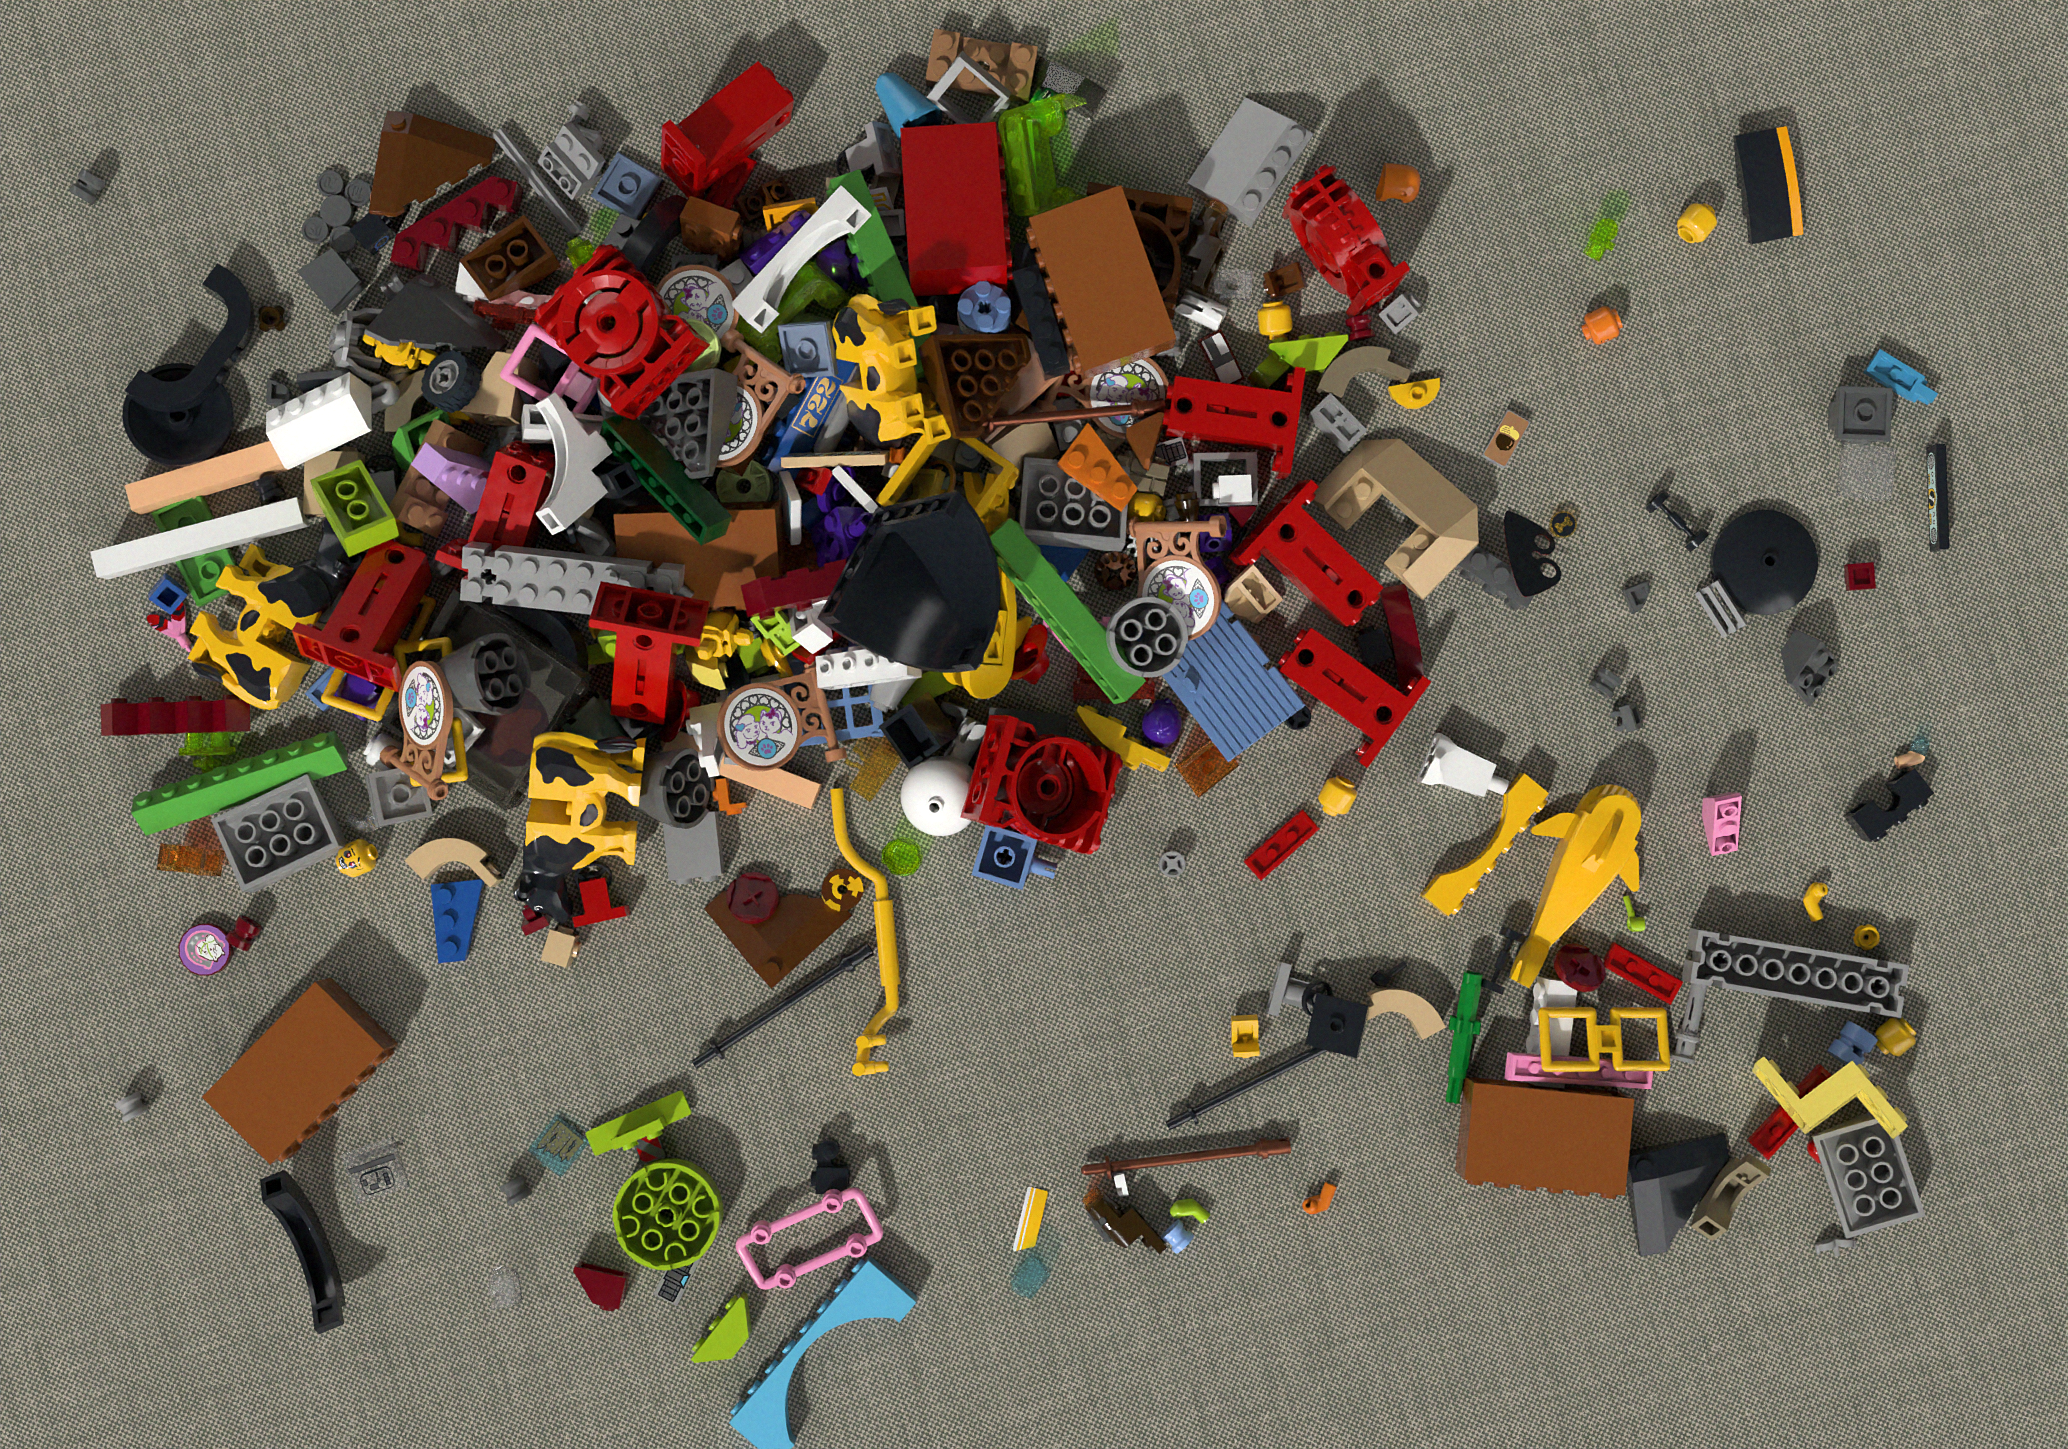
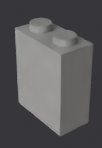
M718 811L708 812L698 825L689 829L675 828L663 823L669 881L676 880V885L692 883V878L702 877L703 882L719 880L718 875L725 874Z

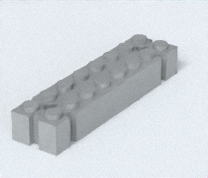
M471 541L463 546L462 568L468 569V574L461 579L460 600L483 602L488 597H493L492 604L591 615L601 581L646 590L654 587L653 590L656 592L676 595V592L682 588L684 583L685 565L663 562L659 568H652L653 561L502 545L497 550H492V543Z
M1693 928L1689 930L1687 949L1693 950L1692 960L1685 959L1682 974L1683 981L1711 986L1713 980V985L1720 988L1901 1018L1904 997L1899 996L1898 991L1899 985L1906 986L1909 965L1721 933L1719 940L1720 933ZM1718 956L1719 962H1713V957ZM1872 983H1875V988H1871Z

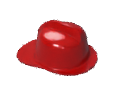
M1038 624L1028 629L1020 647L1015 652L1010 679L1018 680L1022 678L1028 683L1035 685L1047 671L1050 660L1045 650L1048 639V631L1045 626Z
M681 680L674 681L664 721L667 726L660 731L661 740L665 743L674 740L680 728L686 727V720L690 719L689 708L701 705V693L687 689Z

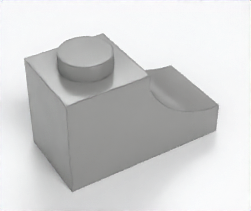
M1074 397L1054 401L1053 403L1057 407L1056 411L1076 409ZM1080 419L1052 422L1060 455L1065 454L1082 431Z

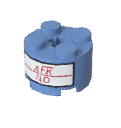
M979 281L976 285L965 290L959 298L957 319L961 334H1007L1010 330L1011 304L1007 294L1001 288L987 281Z

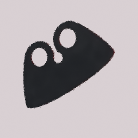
M1506 511L1504 516L1506 546L1512 573L1520 593L1524 597H1529L1555 586L1561 579V570L1557 563L1549 558L1541 557L1540 559H1535L1532 556L1534 551L1543 555L1551 554L1555 549L1554 538L1548 531L1529 519L1511 511ZM1537 535L1545 536L1550 542L1549 548L1542 549L1538 547L1535 543V537ZM1544 563L1552 565L1556 571L1555 576L1549 578L1543 575L1541 565Z

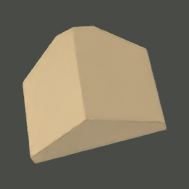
M1253 564L1244 569L1225 587L1224 601L1234 613L1233 617L1256 624L1283 600Z

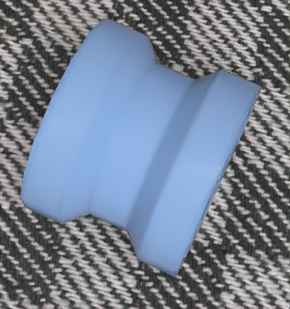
M1180 1220L1170 1225L1161 1236L1164 1242H1169L1172 1245V1250L1176 1254L1182 1251L1194 1238V1234L1191 1231H1186L1183 1228V1223Z

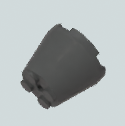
M504 633L483 635L436 662L443 670L451 688L454 708L492 715H505L514 713L523 706L521 702L525 691L531 686L530 666L524 650L518 649L509 639V635Z
M678 748L644 756L643 771L635 770L630 766L624 769L631 774L642 773L639 806H632L625 799L626 807L637 810L671 827L682 829L695 827L707 815L709 810L706 806L710 791H714L715 780L714 776H708L706 767L701 768L698 752L693 748Z

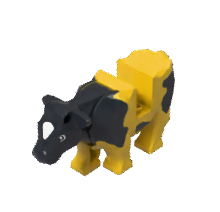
M857 294L850 299L848 306L843 307L836 315L831 330L837 345L836 359L856 362L860 366L861 379L841 384L840 390L846 397L848 417L865 442V447L862 451L890 450V447L901 449L903 441L913 433L924 434L928 444L951 437L950 429L943 414H939L935 409H930L923 404L921 393L917 392L914 339L908 335L911 332L912 336H919L934 332L937 329L934 306L932 305L914 307L901 298L881 302L867 294ZM884 465L858 466L860 474L866 477L870 487L882 491L891 479L881 475ZM912 483L908 485L896 503L911 498L913 495Z
M326 516L321 523L322 537L316 552V559L303 560L292 563L289 566L284 564L278 565L266 559L263 548L250 544L239 564L240 567L248 570L250 576H245L242 569L238 566L227 564L216 582L217 587L230 591L233 595L243 597L247 602V606L239 615L237 628L230 632L222 630L216 615L206 611L199 613L190 629V633L199 636L188 656V659L193 661L192 667L200 677L222 683L243 701L260 709L272 710L280 707L283 702H288L298 690L304 674L311 665L276 646L277 642H280L285 636V627L292 630L296 622L304 625L313 624L321 629V631L324 629L366 555L365 551L348 557Z
M545 732L534 738L528 798H532L523 842V869L513 885L515 900L524 902L533 911L547 913L558 923H564L571 918L574 908L573 901L567 893L565 875L589 865L604 855H618L628 865H634L638 821H607V801L605 795L608 791L623 796L632 806H639L642 773L631 774L617 764H625L635 770L643 771L646 738H639L634 741L625 736H616L592 740L567 732Z

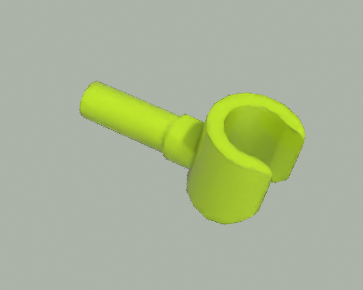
M1629 895L1624 896L1623 900L1628 913L1627 928L1632 932L1644 931V917H1635Z

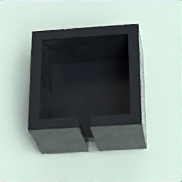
M929 692L905 706L879 726L908 769H911L958 736V733Z

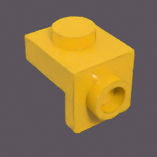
M1257 1014L1231 1016V1045L1234 1057L1249 1058L1260 1055Z

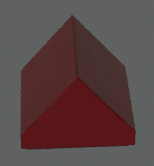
M1230 506L1227 509V513H1229L1230 518L1241 529L1255 512L1256 506Z

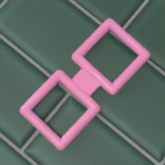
M531 324L500 372V376L534 398L542 400L550 394L513 372L535 337L564 354L566 352L560 349L556 341L546 334L545 329L536 324ZM572 361L552 393L556 392L560 398L565 394L577 401L578 403L572 412L583 414L597 393L596 385L600 378H591L579 370L580 367Z

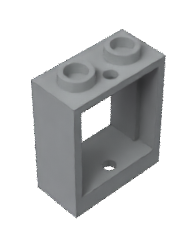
M961 51L929 91L927 98L956 123H977L943 94L963 68L966 67L999 95L978 123L993 122L991 119L998 112L1002 115L1011 102L1008 99L1011 92L965 52Z
M1257 452L1193 453L1192 460H1187V475L1192 476V486H1188V492L1197 491V498H1200L1199 509L1236 506H1218V499H1201L1200 462L1244 461V475H1251L1252 502L1246 505H1258Z

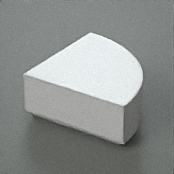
M1114 1172L1113 1176L1118 1196H1129L1124 1172Z

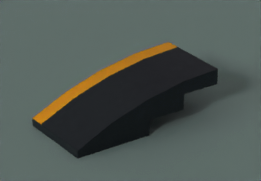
M1787 126L1733 135L1737 188L1741 189L1743 216L1747 217L1748 243L1757 244L1803 235L1798 180Z

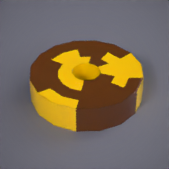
M845 868L830 872L824 878L821 886V896L825 904L837 911H848L854 908L860 902L863 895V883L860 877L855 872ZM838 886H845L847 888V893H838Z

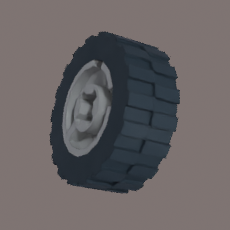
M451 350L450 352L445 351L443 354H439L436 356V359L430 362L429 367L424 372L421 387L423 397L444 412L449 411L453 413L457 410H462L464 406H467L474 399L477 390H479L481 381L480 368L477 367L478 365L459 351Z

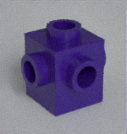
M1229 513L1199 515L1198 521H1209L1211 516H1224L1227 523L1224 537H1211L1209 532L1199 533L1200 553L1232 550V529Z

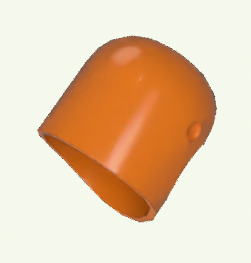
M1384 163L1375 194L1376 201L1385 202L1387 199L1394 198L1401 199V203H1409L1415 200L1420 189V174L1418 170L1410 165Z

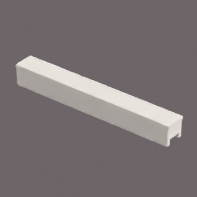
M296 497L91 551L90 553L97 578L112 579L309 527V522L306 520L305 514H303V501Z

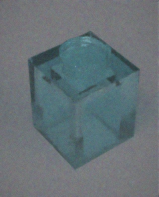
M1030 1253L1010 1277L1011 1289L1020 1297L1027 1296L1031 1300L1050 1277L1051 1269Z

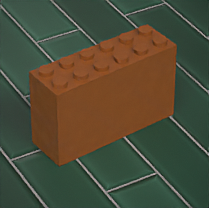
M1121 185L1029 218V227H1026V237L1030 248H1036L1035 262L1039 266L1040 273H1045L1044 285L1049 299L1054 298V316L1058 325L1063 323L1062 337L1066 349L1072 348L1071 362L1076 375L1081 374L1082 379L1085 380L1174 348L1177 338Z
M782 500L719 502L732 515L726 535L702 546L662 504L624 505L614 514L617 557L653 561L652 568H659L663 562L685 565L683 585L694 592L691 598L710 601V611L724 610L725 606H735L736 610H746L741 585L761 577L771 576V578L786 574Z
M329 977L315 981L202 1098L270 1165L277 1161L282 1163L288 1157L292 1158L302 1148L299 1144L306 1139H311L321 1129L318 1124L320 1125L325 1120L328 1121L338 1112L339 1108L337 1105H340L344 1100L348 1101L358 1091L355 1088L362 1082H367L376 1073L374 1067L381 1063L384 1064L394 1055L395 1052L392 1049L398 1043L342 987Z
M1466 1076L1463 1083L1455 1171L1471 1185L1481 1186L1484 1181L1494 1183L1493 1186L1499 1188H1510V1184L1520 1185V1189L1536 1191L1537 1187L1547 1188V1192L1562 1194L1563 1190H1571L1573 1194L1579 1196H1590V1192L1599 1193L1600 1197L1607 1199H1616L1617 1195L1625 1196L1634 1099L1622 1092L1567 1086H1564V1088L1535 1086L1527 1082Z

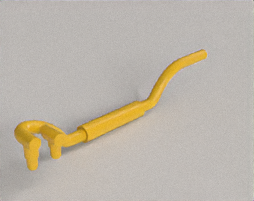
M843 788L830 789L834 833L838 847L851 866L872 880L875 885L876 901H873L881 986H885L886 1004L870 1020L862 1035L856 1039L858 1048L856 1063L852 1067V1073L856 1076L876 1074V1072L888 1071L889 1062L869 1061L871 1047L887 1043L886 1035L876 1034L896 1013L899 1006L898 984H901L893 900L889 899L888 884L884 874L866 862L855 851L849 840Z

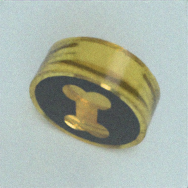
M1558 512L1549 520V530L1557 538L1571 536L1577 527L1575 517L1569 512Z

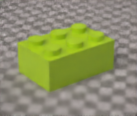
M361 459L310 480L315 499L348 557L399 536L395 517Z

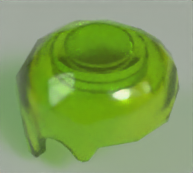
M901 836L892 839L882 849L881 863L887 866L891 874L906 877L915 874L922 865L923 851L919 844L911 838Z

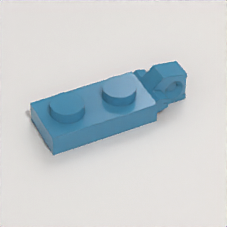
M1881 349L1876 351L1863 372L1883 386L1893 388V392L1914 403L1919 400L1928 405L1938 395V393L1926 386L1928 381L1924 379V375Z

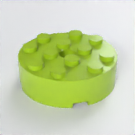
M658 1159L642 1166L628 1178L616 1196L612 1219L617 1240L623 1250L633 1260L651 1269L672 1270L688 1266L697 1261L712 1245L722 1225L723 1201L715 1181L704 1169L683 1159ZM671 1209L674 1219H665L661 1210Z

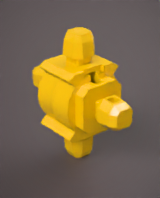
M363 335L365 343L376 347V358H384L392 365L408 366L409 369L415 370L419 367L420 361L423 364L429 365L438 356L433 350L415 348L412 342H400L399 346H389L368 335Z
M734 610L712 611L707 615L700 647L694 646V649L698 653V657L704 660H708L712 656L721 657L724 654L731 657L738 645L748 646L752 644L754 640L753 632L748 629H739V618Z

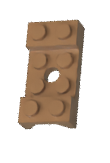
M934 28L925 79L926 86L933 87L961 51H963L976 63L986 62L989 65L988 73L1011 92L1008 100L1029 103L1038 46L1012 42V45L963 37L958 32ZM966 67L963 68L947 88V90L981 96L999 97L997 93Z
M434 418L415 457L425 442L479 457L485 444ZM410 465L389 509L396 519L438 538L449 514L443 511L451 497L434 483H429L428 478Z

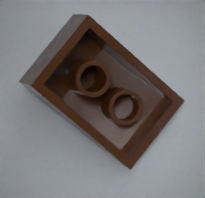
M525 215L459 260L490 302L540 282L561 267L552 250Z

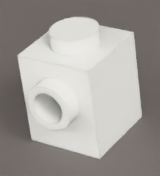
M1251 475L1218 476L1217 483L1212 484L1213 499H1218V506L1250 504L1252 502Z

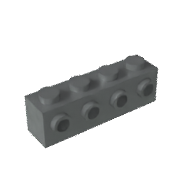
M1476 546L1454 568L1460 572L1459 575L1469 582L1475 581L1480 584L1484 592L1494 597L1495 595L1505 600L1503 603L1515 611L1526 609L1535 596L1524 597L1516 585L1511 566L1479 546Z

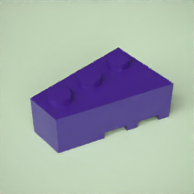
M804 209L795 212L787 221L736 255L751 274L756 277L812 215Z

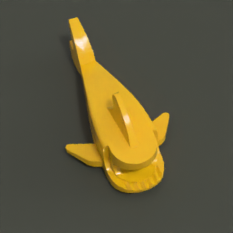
M963 472L966 497L974 509L999 474L987 473L984 486L979 473ZM1008 489L1002 496L1003 502L996 511H991L986 518L987 524L985 528L988 534L1007 518L1009 508ZM999 566L1000 606L993 636L983 656L982 664L977 670L943 673L948 682L953 685L964 686L970 695L978 699L991 698L1001 692L1007 685L1012 675L1015 651L1020 647L1032 623L1031 616H1024L1017 620L1015 585Z
M1612 784L1597 786L1589 790L1582 797L1573 813L1562 812L1555 814L1532 826L1530 829L1534 835L1558 837L1560 840L1551 860L1529 937L1520 948L1511 968L1509 978L1521 985L1530 988L1545 962L1551 945L1589 908L1618 874L1632 892L1639 890V859L1634 849L1638 844L1635 838L1641 826V808L1637 799L1627 789Z

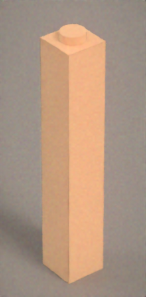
M268 441L127 484L125 489L131 510L144 515L176 502L190 498L195 499L196 496L210 495L288 470L284 468L274 447Z
M679 730V733L671 742L665 743L661 741V746L664 747L662 752L678 748H693L697 752L702 751L699 745H696L694 736H689L688 733ZM724 756L720 765V775L809 809H813L822 786L821 783L781 768L758 772L747 770L737 765L724 764Z

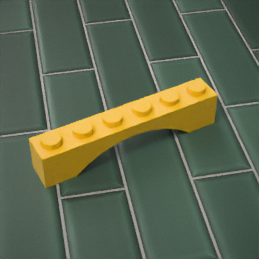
M1519 773L1503 795L1500 822L1486 848L1464 866L1450 872L1436 874L1420 895L1442 914L1449 916L1452 913L1455 915L1463 906L1464 902H1462V899L1466 894H1472L1479 887L1481 882L1478 880L1484 872L1488 874L1496 866L1497 861L1495 859L1501 852L1505 854L1514 843L1512 838L1516 833H1522L1531 823L1529 820L1530 816L1534 812L1538 813L1547 803L1545 798L1549 793L1525 773Z

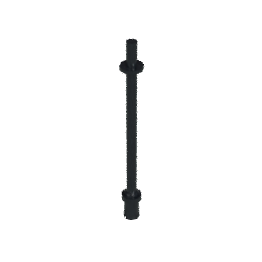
M865 941L848 954L843 953L840 955L841 958L838 964L720 1042L714 1039L710 1040L711 1048L692 1060L693 1065L698 1069L716 1056L721 1060L725 1059V1050L843 972L850 971L853 973L856 971L855 967L870 957L875 956L873 950Z
M1312 1047L1193 1108L1190 1103H1186L1187 1111L1165 1122L1169 1130L1192 1119L1195 1125L1199 1124L1198 1116L1325 1052L1331 1053V1051Z

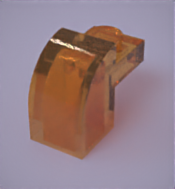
M160 843L156 870L221 877L225 851L190 844Z

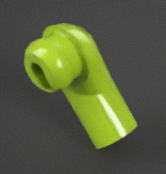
M1192 1198L1177 1200L1170 1207V1214L1175 1219L1193 1215L1203 1224L1211 1215Z

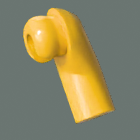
M1822 882L1812 883L1803 897V903L1811 922L1824 918L1818 903L1824 895H1827L1828 887Z

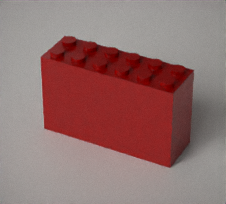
M996 122L900 128L911 290L914 296L961 294L979 281H987L1003 291H1007V280H1012V258L1008 227V206L1006 203L1002 132H997Z

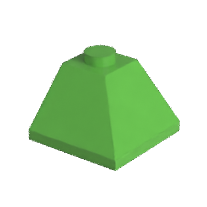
M437 408L398 427L391 445L400 468L408 471L434 418L451 426L447 412Z

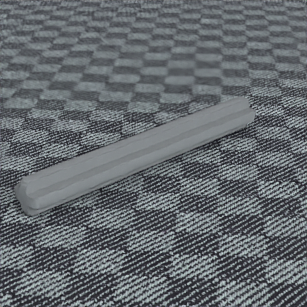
M504 128L496 131L493 134L494 139L571 237L579 234L582 230L581 226Z

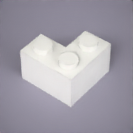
M827 600L812 604L813 609L803 612H797V608H788L792 638L812 654L833 641L831 628L817 619Z

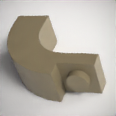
M1376 346L1359 347L1345 352L1331 363L1322 375L1315 392L1326 397L1331 393L1340 401L1349 381L1358 374L1373 372L1404 384L1408 380L1411 370L1407 369V365L1401 361L1394 359L1391 362L1387 359L1391 352L1389 349Z
M426 369L411 374L398 385L400 391L399 400L394 405L387 407L385 411L384 431L390 435H395L398 427L418 418L420 407L427 400L423 397V392L421 391L422 378Z
M1747 1154L1741 1160L1735 1157L1713 1180L1714 1183L1704 1198L1701 1199L1695 1211L1690 1227L1711 1241L1727 1232L1739 1202L1748 1191L1769 1177L1771 1168L1750 1154Z

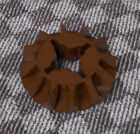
M1118 551L1108 552L1096 561L1094 577L1099 582V585L1104 586L1108 591H1121L1127 586L1130 587L1135 579L1136 566L1127 554ZM1109 568H1112L1114 570L1119 568L1120 576L1118 577L1117 575H1113L1112 577H1109Z

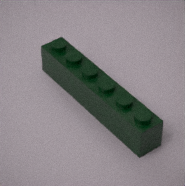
M619 414L604 419L599 435L606 440L612 454L621 463L629 461L640 483L701 546L726 535L732 515L697 479L687 476L684 472L686 468L674 459L671 453L639 419L632 420Z

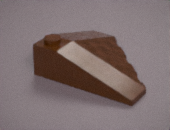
M387 110L381 130L369 213L397 217L405 212L403 206L416 199L420 204L437 194L435 188L446 182H449L451 186L469 176L467 170L480 164L484 168L492 164L497 141L493 138L414 113Z
M1026 334L932 335L918 348L925 377L954 439L978 438L985 429L982 425L987 418L993 417L1002 403L1000 398L1004 392L1008 393L1019 378L1017 375L1021 367H1026L1031 360Z
M727 891L720 893L704 908L750 966L771 989L853 916L849 911L831 909L825 904L823 898H808V895L787 894V897L779 896V904L775 913L769 919L758 924H746L738 921L730 913L726 903Z

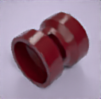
M239 915L235 921V929L229 931L225 939L231 945L243 951H249L253 945L252 939L260 934L263 927L253 919Z

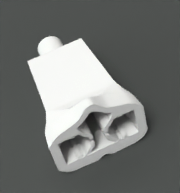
M1442 733L1434 735L1417 778V782L1423 784H1442L1481 797L1485 796L1487 789L1504 795L1509 784L1508 780L1493 775L1496 764L1458 747L1449 737Z

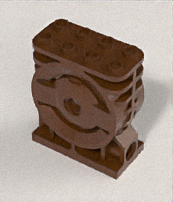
M1088 182L1086 197L1116 186ZM1122 187L1141 240L1155 250L1159 259L1171 262V264L1157 262L1150 248L1143 244L1158 288L1164 289L1160 294L1173 327L1182 265L1178 244L1187 237L1193 198ZM1154 216H1165V223H1162Z

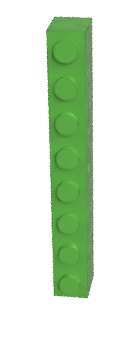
M858 169L830 179L829 190H826L828 199L842 186L872 215L854 235L851 232L847 233L849 236L847 239L849 249L852 254L856 253L859 259L857 266L862 278H867L870 285L868 287L869 296L881 302L901 298L908 302L909 305L919 307L861 170ZM909 332L908 335L914 339L917 359V365H915L916 377L920 379L925 377L918 348L931 337V334L912 336L911 332Z
M1012 518L998 524L989 533L998 566L1113 704L1126 702L1146 682L1144 677L1129 674L1114 662L1107 647L1106 627L1098 623L1091 615L1090 608L1080 602L1075 596L1072 586L1061 579L1057 568L1052 563L1046 561L1041 555L1038 545L1026 537L1022 526L1018 522L1013 521ZM1115 643L1117 651L1129 667L1137 670L1136 668L1139 667L1133 665L1125 656L1124 649Z
M335 730L328 733H320L313 738L301 742L296 741L280 749L268 750L264 754L252 758H244L237 763L225 767L220 766L213 771L201 775H193L177 783H168L161 788L141 792L133 797L131 814L147 836L247 803L306 774H309L314 781L347 770L348 753Z

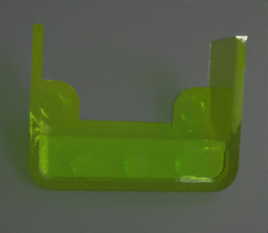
M1064 92L1007 110L1000 116L998 128L1004 156L1011 208L1016 215L1032 217L1088 197L1082 194L1077 195L1070 187L1063 186L1057 188L1049 137L1055 136L1063 130L1065 126L1064 110L1086 104V98Z
M807 261L787 286L777 309L779 315L762 333L750 325L741 315L739 316L736 330L744 336L746 344L774 363H778L783 357L781 342L776 335L779 332L778 325L789 323L813 299L822 307L831 309L837 307L840 303L843 307L848 306L851 298L819 267Z

